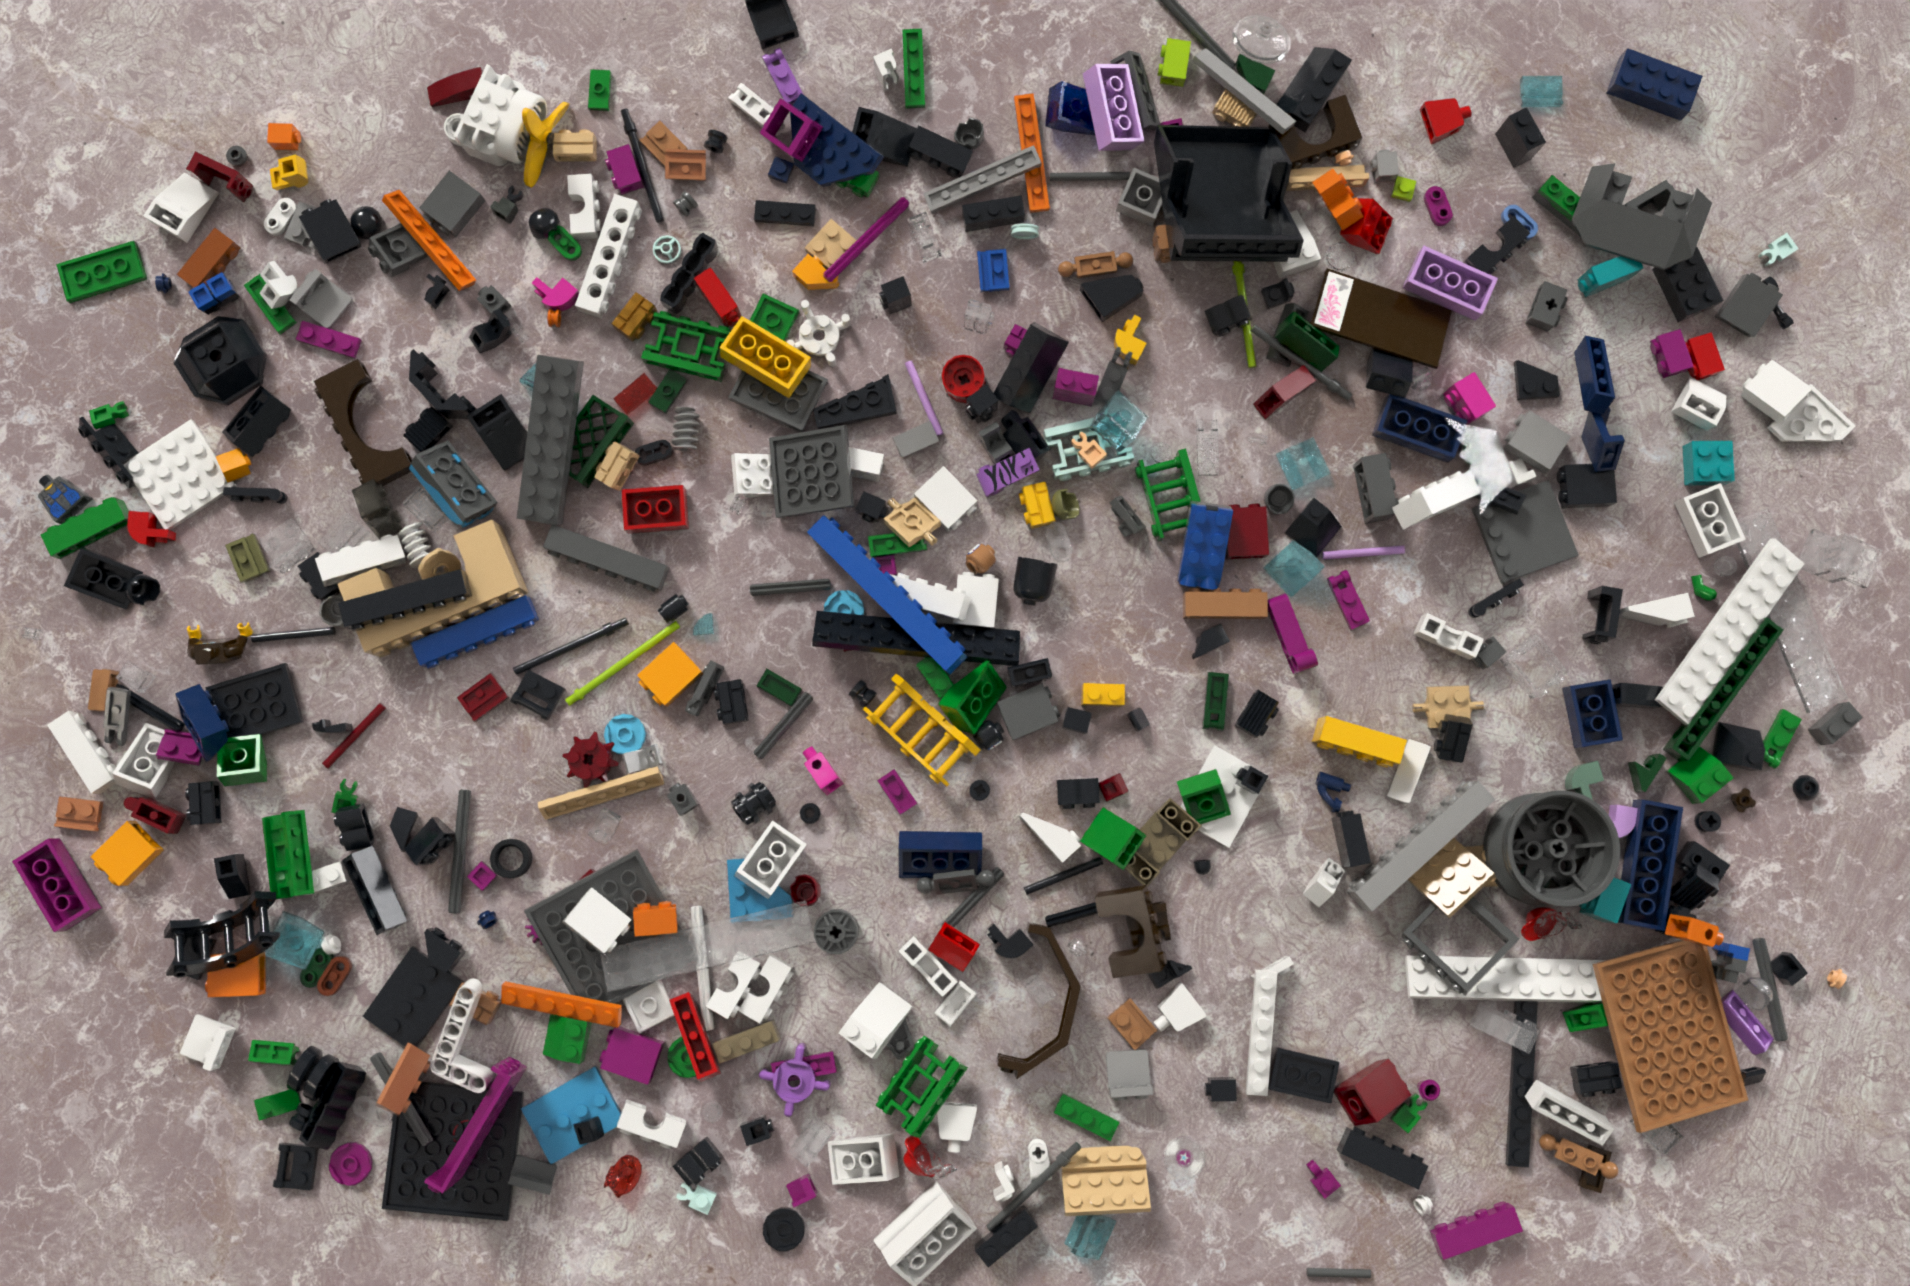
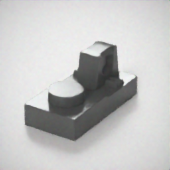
M1122 495L1109 502L1114 514L1124 520L1118 527L1124 537L1132 533H1139L1146 528Z

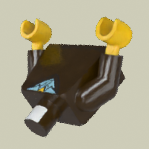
M249 622L245 627L242 623H239L237 628L240 635L237 638L199 640L202 637L199 625H197L196 630H191V627L188 626V656L195 660L196 665L227 663L242 658L248 640L247 637L253 634V630Z

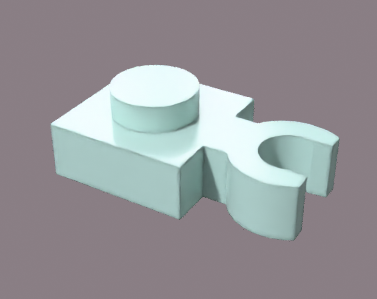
M1788 233L1770 243L1768 245L1769 249L1761 252L1758 257L1768 256L1769 261L1764 265L1769 266L1775 262L1776 258L1780 262L1799 248Z
M682 1183L681 1187L687 1190V1194L682 1195L678 1193L676 1197L679 1200H690L688 1207L708 1215L717 1193L699 1185L693 1190L690 1185Z

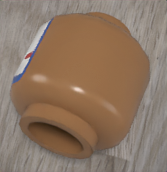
M977 544L966 554L965 564L972 573L984 574L996 562L995 551L989 545Z

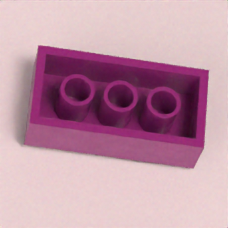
M48 838L12 861L53 932L67 931L102 909L60 838Z

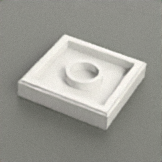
M661 979L623 999L639 1034L675 1016L669 1001L670 997Z

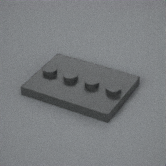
M742 370L728 398L736 404L798 432H803L814 411L813 409L816 407L828 383V379L808 370L790 398H787Z

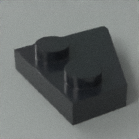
M1519 360L1514 362L1517 400L1557 398L1560 396L1558 376Z

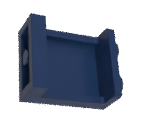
M1608 407L1604 414L1588 412L1581 436L1595 472L1616 470L1625 442L1623 435H1609L1606 424L1611 411L1610 407Z

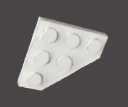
M1810 384L1809 386L1813 389L1808 398L1781 425L1774 420L1767 427L1781 442H1839L1848 435L1855 425Z

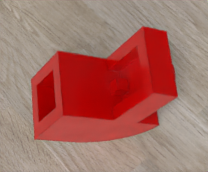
M129 511L128 532L136 542L154 548L155 543L167 544L168 540H176L175 532L168 529H156L157 517L155 514Z

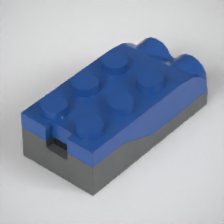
M1190 500L1177 575L1179 584L1189 587L1199 586L1211 590L1219 587L1233 515L1231 506Z

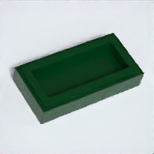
M767 668L756 685L791 707L802 691L800 687Z

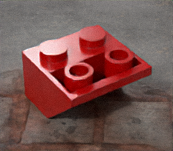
M1357 198L1363 207L1360 211L1364 217L1346 229H1341L1340 235L1351 245L1380 254L1393 217L1374 199Z

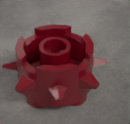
M593 732L589 739L581 740L576 736L573 737L575 744L569 753L562 755L563 758L568 760L570 768L567 777L576 776L581 778L584 788L588 787L592 780L600 779L603 782H607V774L610 772L611 767L619 766V762L612 759L611 749L615 745L614 742L607 744L600 742L597 732ZM588 756H594L592 759L593 764L587 763Z

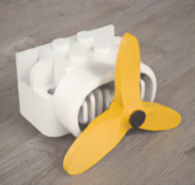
M487 64L453 137L470 156L495 166H503L508 161L515 164L525 162L524 183L532 188L540 176L546 157L547 144H552L554 140V133L551 131L567 111L569 103L562 102L546 118L547 104L541 95L526 90L523 84L512 80L507 74H497Z

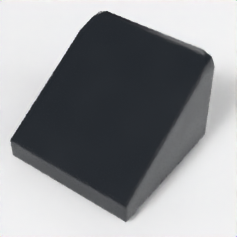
M1140 707L1129 712L1127 715L1137 732L1150 725Z
M1756 1066L1740 1070L1744 1086L1761 1082L1766 1074L1765 1069Z
M598 1116L573 1124L579 1144L594 1142L604 1136Z

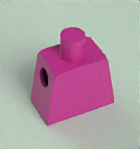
M811 746L802 753L807 759L804 765L826 795H829L844 784L822 752L817 753L813 746Z

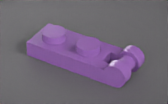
M777 48L774 50V53L763 55L762 59L783 100L793 104L800 93L803 94L781 49ZM778 60L780 64L774 67L772 62Z

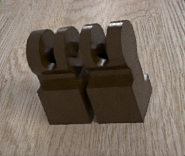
M1164 901L1151 903L1152 909L1156 911L1158 917L1157 931L1162 930L1165 941L1171 940L1166 903ZM1125 915L1132 945L1137 947L1139 946L1138 935L1142 934L1144 942V930L1135 918Z

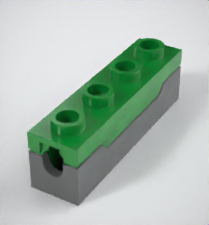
M1551 175L1532 198L1581 237L1577 228L1571 222L1580 197L1555 176Z

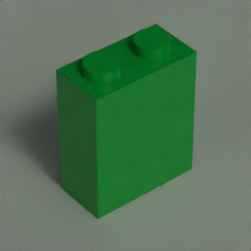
M1103 807L1084 833L1080 842L1124 870L1146 838V835L1132 824Z

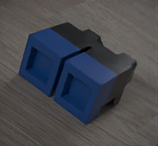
M222 272L207 280L206 283H202L188 291L197 308L208 315L240 297L231 280H228Z

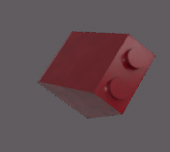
M1389 1058L1374 1062L1334 1088V1094L1354 1126L1379 1122L1411 1096L1406 1083L1401 1079L1395 1065Z

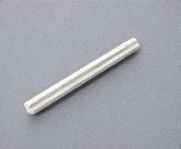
M699 905L691 907L695 955L697 957L696 967L702 1023L705 1031H710L714 1029L713 1012L706 1008L711 998L703 911L702 906Z

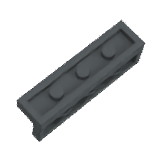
M1129 50L1110 62L1111 64H1118L1125 60V63L1129 65L1138 113L1142 120V131L1146 129L1155 131L1160 122L1141 54Z

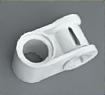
M1033 1139L1028 1145L1031 1183L1050 1166L1047 1146L1041 1139ZM1036 1147H1040V1154H1036Z

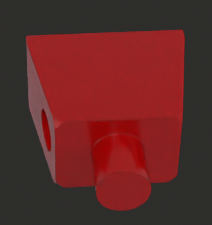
M1455 98L1426 101L1419 109L1431 144L1459 132L1464 126L1463 119L1470 118L1472 115L1471 108L1469 106L1459 108Z

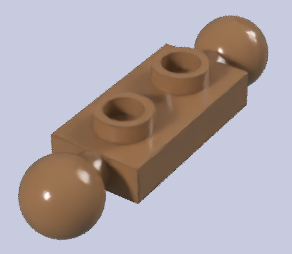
M1114 251L1077 256L1074 258L1075 264L1069 261L1060 263L1058 272L1062 277H1070L1073 272H1076L1077 279L1117 273V266L1124 269L1131 267L1133 257L1130 253L1124 252L1115 258Z
M1544 1134L1539 1139L1540 1147L1543 1150H1556L1554 1157L1595 1176L1598 1170L1607 1179H1613L1618 1175L1617 1165L1613 1162L1603 1163L1602 1159L1604 1156L1563 1137H1561L1558 1143L1551 1134Z

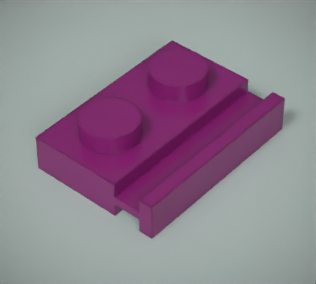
M165 729V734L156 753L157 759L200 766L203 756L190 733Z

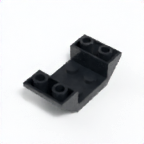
M413 349L410 352L409 381L447 419H468L467 415L475 411L476 407L464 396L459 397L456 393L447 400L441 396L430 383L438 374L433 369L436 365L423 352L418 354Z

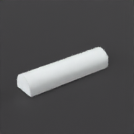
M935 1181L874 1238L877 1247L883 1250L943 1192L947 1195L948 1193Z

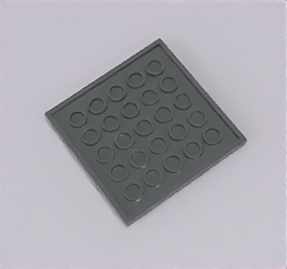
M638 849L524 910L571 995L615 1004L697 959L678 921L677 933L635 937L633 908L641 903H650V906L659 905V902L666 901ZM590 888L596 890L632 919L628 923L631 927L623 936L620 934L616 938L617 944L610 953L606 951L604 954H601L563 923V920Z

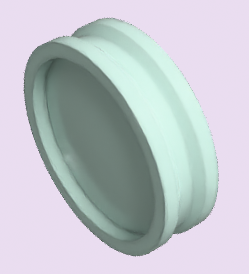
M1015 224L1011 226V236L1013 238L1034 239L1039 236V227L1037 225Z

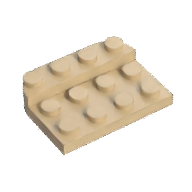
M1131 1146L1081 1148L1071 1158V1162L1065 1167L1062 1166L1065 1216L1151 1212L1146 1170L1147 1163L1141 1150Z

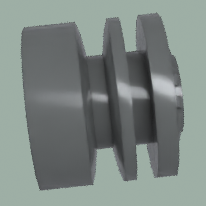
M832 909L825 912L817 920L814 927V938L817 945L823 951L830 954H842L848 951L856 943L859 936V925L856 918L850 912L843 909ZM833 926L842 931L838 938H836L835 934L831 935L830 931L834 929Z

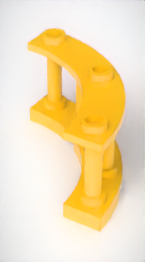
M896 673L891 678L896 684L895 690L873 713L866 706L863 708L868 714L866 719L874 726L878 723L902 746L900 750L907 757L912 755L930 771L929 777L937 784L942 782L948 787L949 783L943 778L944 774L964 753L967 754L970 751L976 756L981 750L959 729L951 725L933 706H930L924 699L920 701L923 697ZM907 694L912 699L911 706L888 728L879 718L900 695ZM923 709L929 715V721L906 744L896 733L917 710ZM940 725L946 730L945 736L922 759L913 749L934 726ZM956 739L959 742L958 748L937 771L934 770L929 764L951 741L953 742Z

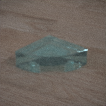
M712 613L706 614L698 620L693 629L694 636L714 634Z

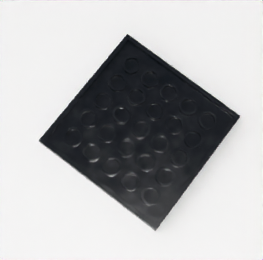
M421 1082L416 1093L411 1092L409 1099L432 1135L433 1141L423 1147L402 1112L399 1116L393 1114L382 1209L508 1221L513 1185L508 1184V1179L517 1155L524 1092H512L462 1179L444 1193H435L428 1188L429 1185L424 1183V1181L444 1166L489 1088H486L482 1093H475L459 1085ZM457 1124H459V1126L457 1127V1129H456V1131H455V1135H453V1130H454L455 1126H456Z

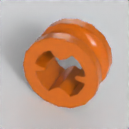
M553 309L548 310L547 321L549 327L556 325V327L561 326L560 309L553 311Z

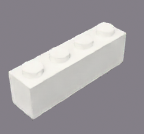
M385 535L380 538L381 540L374 542L368 540L362 542L360 546L353 548L347 546L341 548L339 552L320 554L318 558H315L324 587L343 582L374 568L385 570L405 564L406 559L398 535Z
M898 573L897 576L891 575L895 579L893 583L897 587L901 585L909 593L907 597L911 601L916 599L923 606L921 610L960 621L965 620L971 600L969 596L965 595L966 591L954 588L953 591L946 590L947 586L935 583L934 586L928 585L927 580L916 578V581L909 579L910 576Z
M67 711L47 726L92 794H101L116 784L112 775L116 766L110 763L107 758L108 753L96 741L97 736L86 726L84 716L78 712Z
M1538 1080L1533 1083L1525 1095L1532 1109L1602 1146L1614 1130L1606 1116Z

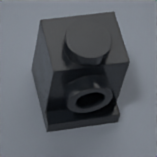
M766 1115L743 1122L740 1125L746 1146L771 1138V1132L774 1131L773 1122L771 1119L767 1120ZM761 1125L763 1131L757 1132L755 1127Z

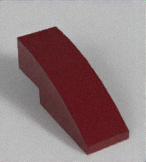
M481 67L453 74L428 86L427 90L431 107L469 100L483 73Z

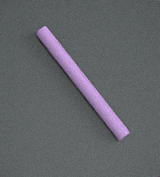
M908 361L905 363V366L929 421H931L937 437L941 436L944 433L912 361Z
M1403 545L1324 551L1322 556L1323 560L1404 554L1405 547Z

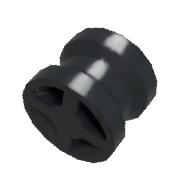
M711 129L708 131V140L704 142V147L714 153H723V144L727 141L728 137L720 131Z
M977 780L971 784L969 792L973 799L982 801L988 797L990 787L987 782Z
M1703 811L1695 816L1694 823L1700 831L1713 832L1721 826V818L1716 812Z

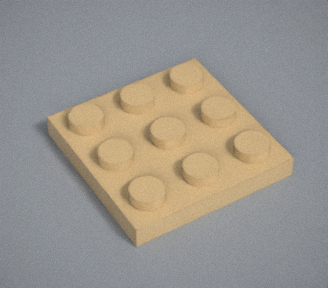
M1453 838L1415 872L1408 881L1450 918L1495 877V874Z

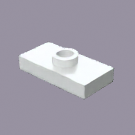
M960 980L934 1014L951 1027L977 993Z

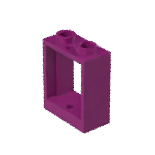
M780 98L769 118L764 123L760 134L790 156L802 162L823 127ZM792 112L803 120L804 123L790 147L777 139L775 135L788 113Z

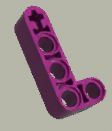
M1286 593L1268 599V613L1292 673L1295 675L1318 666L1316 654L1312 648L1308 649Z

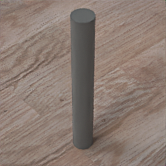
M1307 1268L1306 1274L1307 1277L1371 1278V1269Z

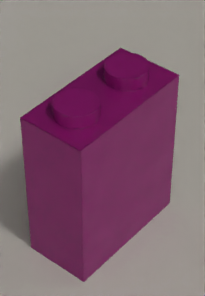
M1059 368L1052 399L1092 407L1099 376Z
M620 1026L618 1028L615 1027L614 1030L610 1029L606 1042H609L607 1050L602 1051L599 1062L602 1063L600 1069L648 1085L652 1081L665 1042Z

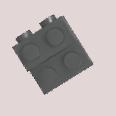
M401 223L369 237V253L373 258L377 257L379 259L381 270L385 274L389 273L391 277L408 270L409 265L427 257L424 249Z

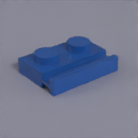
M1006 249L986 250L985 252L977 251L980 293L983 291L1009 290Z

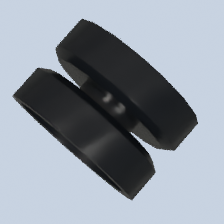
M309 1046L295 1063L287 1080V1088L296 1093L303 1090L304 1097L317 1101L324 1085L329 1081L333 1067L339 1059L330 1054L323 1056L322 1050Z

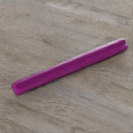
M901 197L824 272L823 277L828 282H832L909 207V201L905 197Z

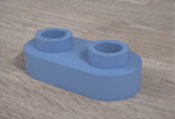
M1509 205L1503 210L1501 220L1504 224L1510 219L1508 215L1511 214L1530 232L1526 237L1527 240L1536 235L1538 231L1537 223L1519 206Z

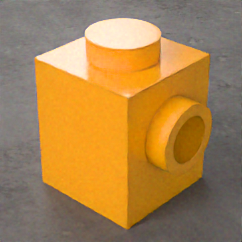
M240 448L216 456L227 483L251 474L248 467L252 465L247 454H242Z

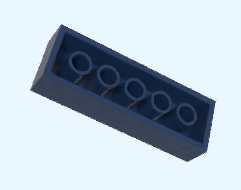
M1644 799L1633 800L1632 807L1638 808L1635 826L1627 837L1621 880L1630 883L1631 887L1617 923L1665 931L1683 807Z

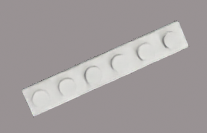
M1255 969L1245 1091L1247 1095L1268 1096L1277 971Z

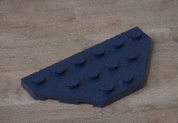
M800 93L793 106L823 128L802 162L793 157L794 165L823 187L830 186L831 183L849 181L857 176L873 174L884 156L812 100ZM790 112L793 142L804 121Z

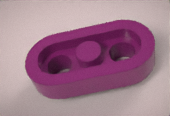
M1430 187L1424 194V202L1428 213L1435 225L1445 226L1453 216L1450 204L1441 187ZM1433 193H1436L1439 198H1434ZM1441 211L1446 214L1445 217L1440 215Z

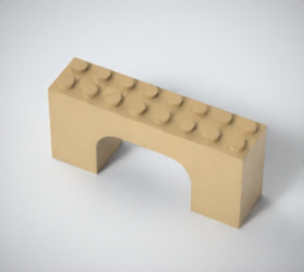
M489 520L453 535L465 563V572L472 596L466 597L467 600L464 602H448L442 608H426V612L421 614H413L412 612L405 614L406 617L402 619H386L385 623L381 625H365V629L356 631L364 652L373 656H387L391 654L390 651L393 649H404L410 646L412 641L419 640L431 633L448 628V626L465 621L467 618L477 616L486 612V610L494 609L510 600L513 601L529 593L502 526L494 520ZM378 568L371 569L338 583L344 601L394 588L389 574Z

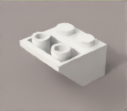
M1690 376L1671 412L1708 431L1717 426L1726 409V395Z

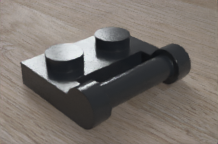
M528 669L510 702L515 705L520 704L548 721L565 688ZM526 691L549 704L546 708H543L522 696Z
M279 1143L278 1150L280 1155L277 1176L273 1181V1187L312 1190L319 1148L302 1144ZM289 1151L294 1152L291 1178L286 1180Z

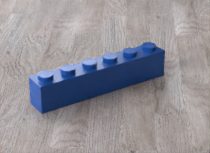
M525 595L411 642L419 665L430 669L438 666L439 661L444 659L449 661L457 658L461 652H472L478 649L477 646L485 643V645L494 643L497 641V637L502 635L504 637L511 636L516 633L515 630L522 627L523 629L530 628L535 625L534 622L538 621L539 618L531 598Z

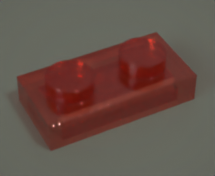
M643 373L613 399L628 415L654 394L657 387Z

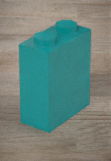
M1618 256L1588 269L1577 279L1578 287L1585 297L1630 280L1644 267L1640 262Z

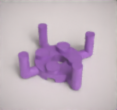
M799 1043L796 1047L794 1059L783 1062L776 1069L775 1073L769 1072L767 1068L762 1069L759 1073L760 1079L773 1081L776 1093L782 1100L786 1101L784 1110L786 1117H790L793 1114L794 1103L805 1100L814 1089L827 1091L831 1086L829 1080H824L823 1082L816 1081L813 1068L803 1061V1054L806 1049L804 1043ZM791 1075H796L800 1078L798 1086L793 1087L789 1084L788 1079Z

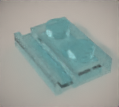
M1562 76L1521 77V107H1561L1563 104Z

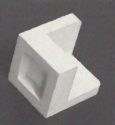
M1522 458L1503 465L1512 488L1537 477L1534 469L1527 470Z

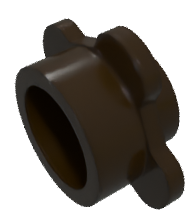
M1747 788L1731 795L1732 803L1738 812H1745V809L1756 805V801L1752 799L1750 790Z

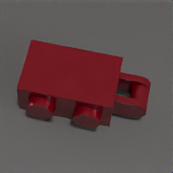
M127 797L124 800V807L133 811L131 817L167 834H178L186 819V814L152 798Z

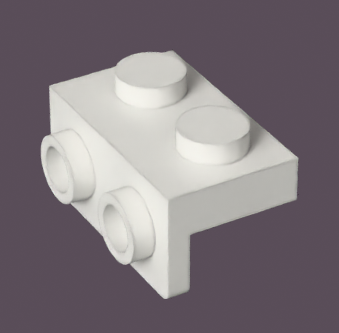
M1000 1161L994 1167L995 1173L1002 1185L995 1188L993 1193L996 1201L1001 1199L1003 1202L1013 1196L1012 1193L1015 1192L1014 1183L1012 1182L1014 1175L1008 1164L1004 1166L1002 1161Z

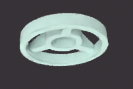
M661 236L654 242L653 254L661 263H673L680 257V243L672 236ZM663 239H672L669 242H663L661 246H656ZM674 242H676L678 244L679 251L676 257L672 258V245L674 244ZM669 246L670 250L665 252L663 248ZM655 250H661L662 254L668 255L670 260H661L657 257Z

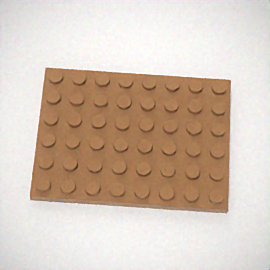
M1679 940L1592 964L1636 1132L1643 1133L1748 1101L1707 946Z

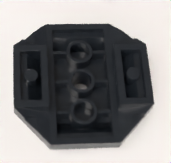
M217 316L183 338L173 363L195 397L230 405L263 384L267 354L246 321ZM221 354V359L216 361V357Z

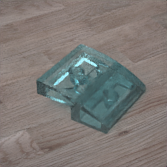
M1314 437L1276 453L1292 490L1301 488L1331 474Z

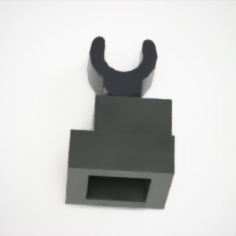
M514 186L509 187L507 199L502 197L499 203L494 201L490 206L493 214L510 224L519 211L514 203L523 198L522 191H519L517 195H513L515 191Z

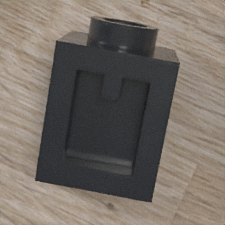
M428 274L427 278L434 286L427 290L424 300L431 307L437 309L450 290L445 285L447 282L440 276L436 275L433 277Z
M1284 278L1277 284L1263 288L1261 293L1267 309L1290 302L1295 291L1292 283H1289L1288 279Z

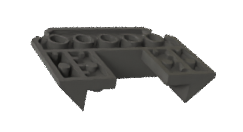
M1616 163L1592 166L1571 220L1573 226L1580 233L1584 245L1662 270L1671 268L1673 265L1682 261L1685 262L1693 257L1712 202L1698 188L1693 195L1672 189L1663 215L1660 217L1622 205L1632 176L1613 171Z

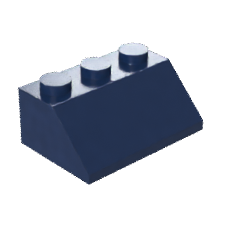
M197 684L175 693L180 717L204 760L208 762L228 741L226 732L229 731L225 720H220L219 717L221 715L217 706H212L210 703L212 699L208 690L204 691L201 685Z

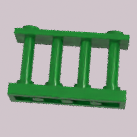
M1185 448L1178 450L1173 460L1146 467L1144 466L1143 459L1139 460L1137 467H1135L1137 479L1141 478L1153 521L1151 531L1153 537H1157L1158 541H1162L1164 532L1186 527L1187 518L1161 525L1158 513L1184 506L1189 507L1190 500L1201 502L1189 457ZM1174 467L1180 468L1181 476H1179V479L1150 486L1147 474ZM1177 487L1185 488L1187 494L1185 498L1155 505L1152 494Z

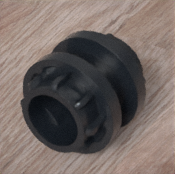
M761 782L757 784L750 783L747 786L748 793L743 795L741 792L735 794V799L731 801L733 810L746 825L752 822L757 824L760 821L759 814L764 811L765 814L769 815L773 812L772 808L776 806L773 795Z

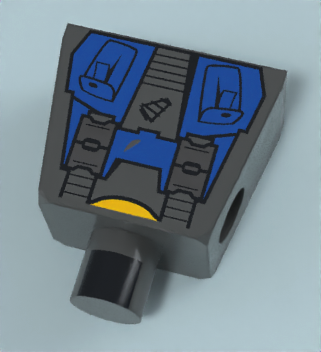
M45 475L39 480L44 489L38 494V498L56 523H65L67 518L75 516L93 499L89 494L63 477L58 476L53 479L50 475Z

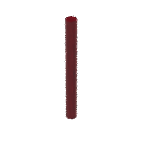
M379 703L322 764L329 769L386 707Z

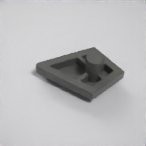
M906 1019L903 1020L887 1043V1046L897 1059H900L915 1046Z

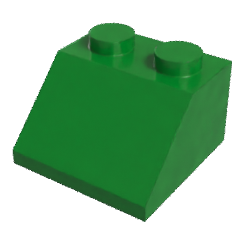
M261 734L230 737L217 752V778L224 787L267 782V760Z
M1700 746L1689 761H1678L1667 770V773L1692 804L1703 803L1734 778L1721 761Z
M1216 769L1176 781L1186 812L1198 823L1203 824L1231 815Z
M550 1014L543 1055L559 1061L577 1064L584 1062L592 1022Z

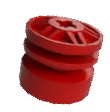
M954 356L943 367L942 381L949 397L956 402L966 403L970 395L986 385L983 367L972 356ZM967 377L969 383L965 382L964 385H962L961 379L964 380Z

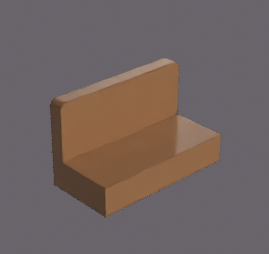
M108 669L93 670L88 702L89 710L105 711L107 688L115 687L118 684L119 671Z

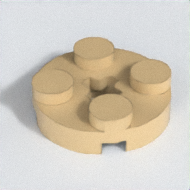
M437 548L423 558L418 566L420 578L423 580L459 570L462 566L455 554L448 550ZM444 566V573L439 572L436 574L437 568Z

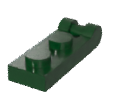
M1207 672L1202 729L1209 730V728H1215L1217 731L1224 730L1229 674ZM1211 714H1217L1218 719L1210 720Z

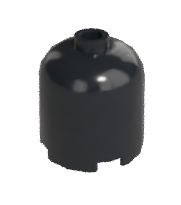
M1018 556L1013 591L1018 598L1024 599L1023 604L1035 606L1036 602H1044L1050 597L1058 564Z

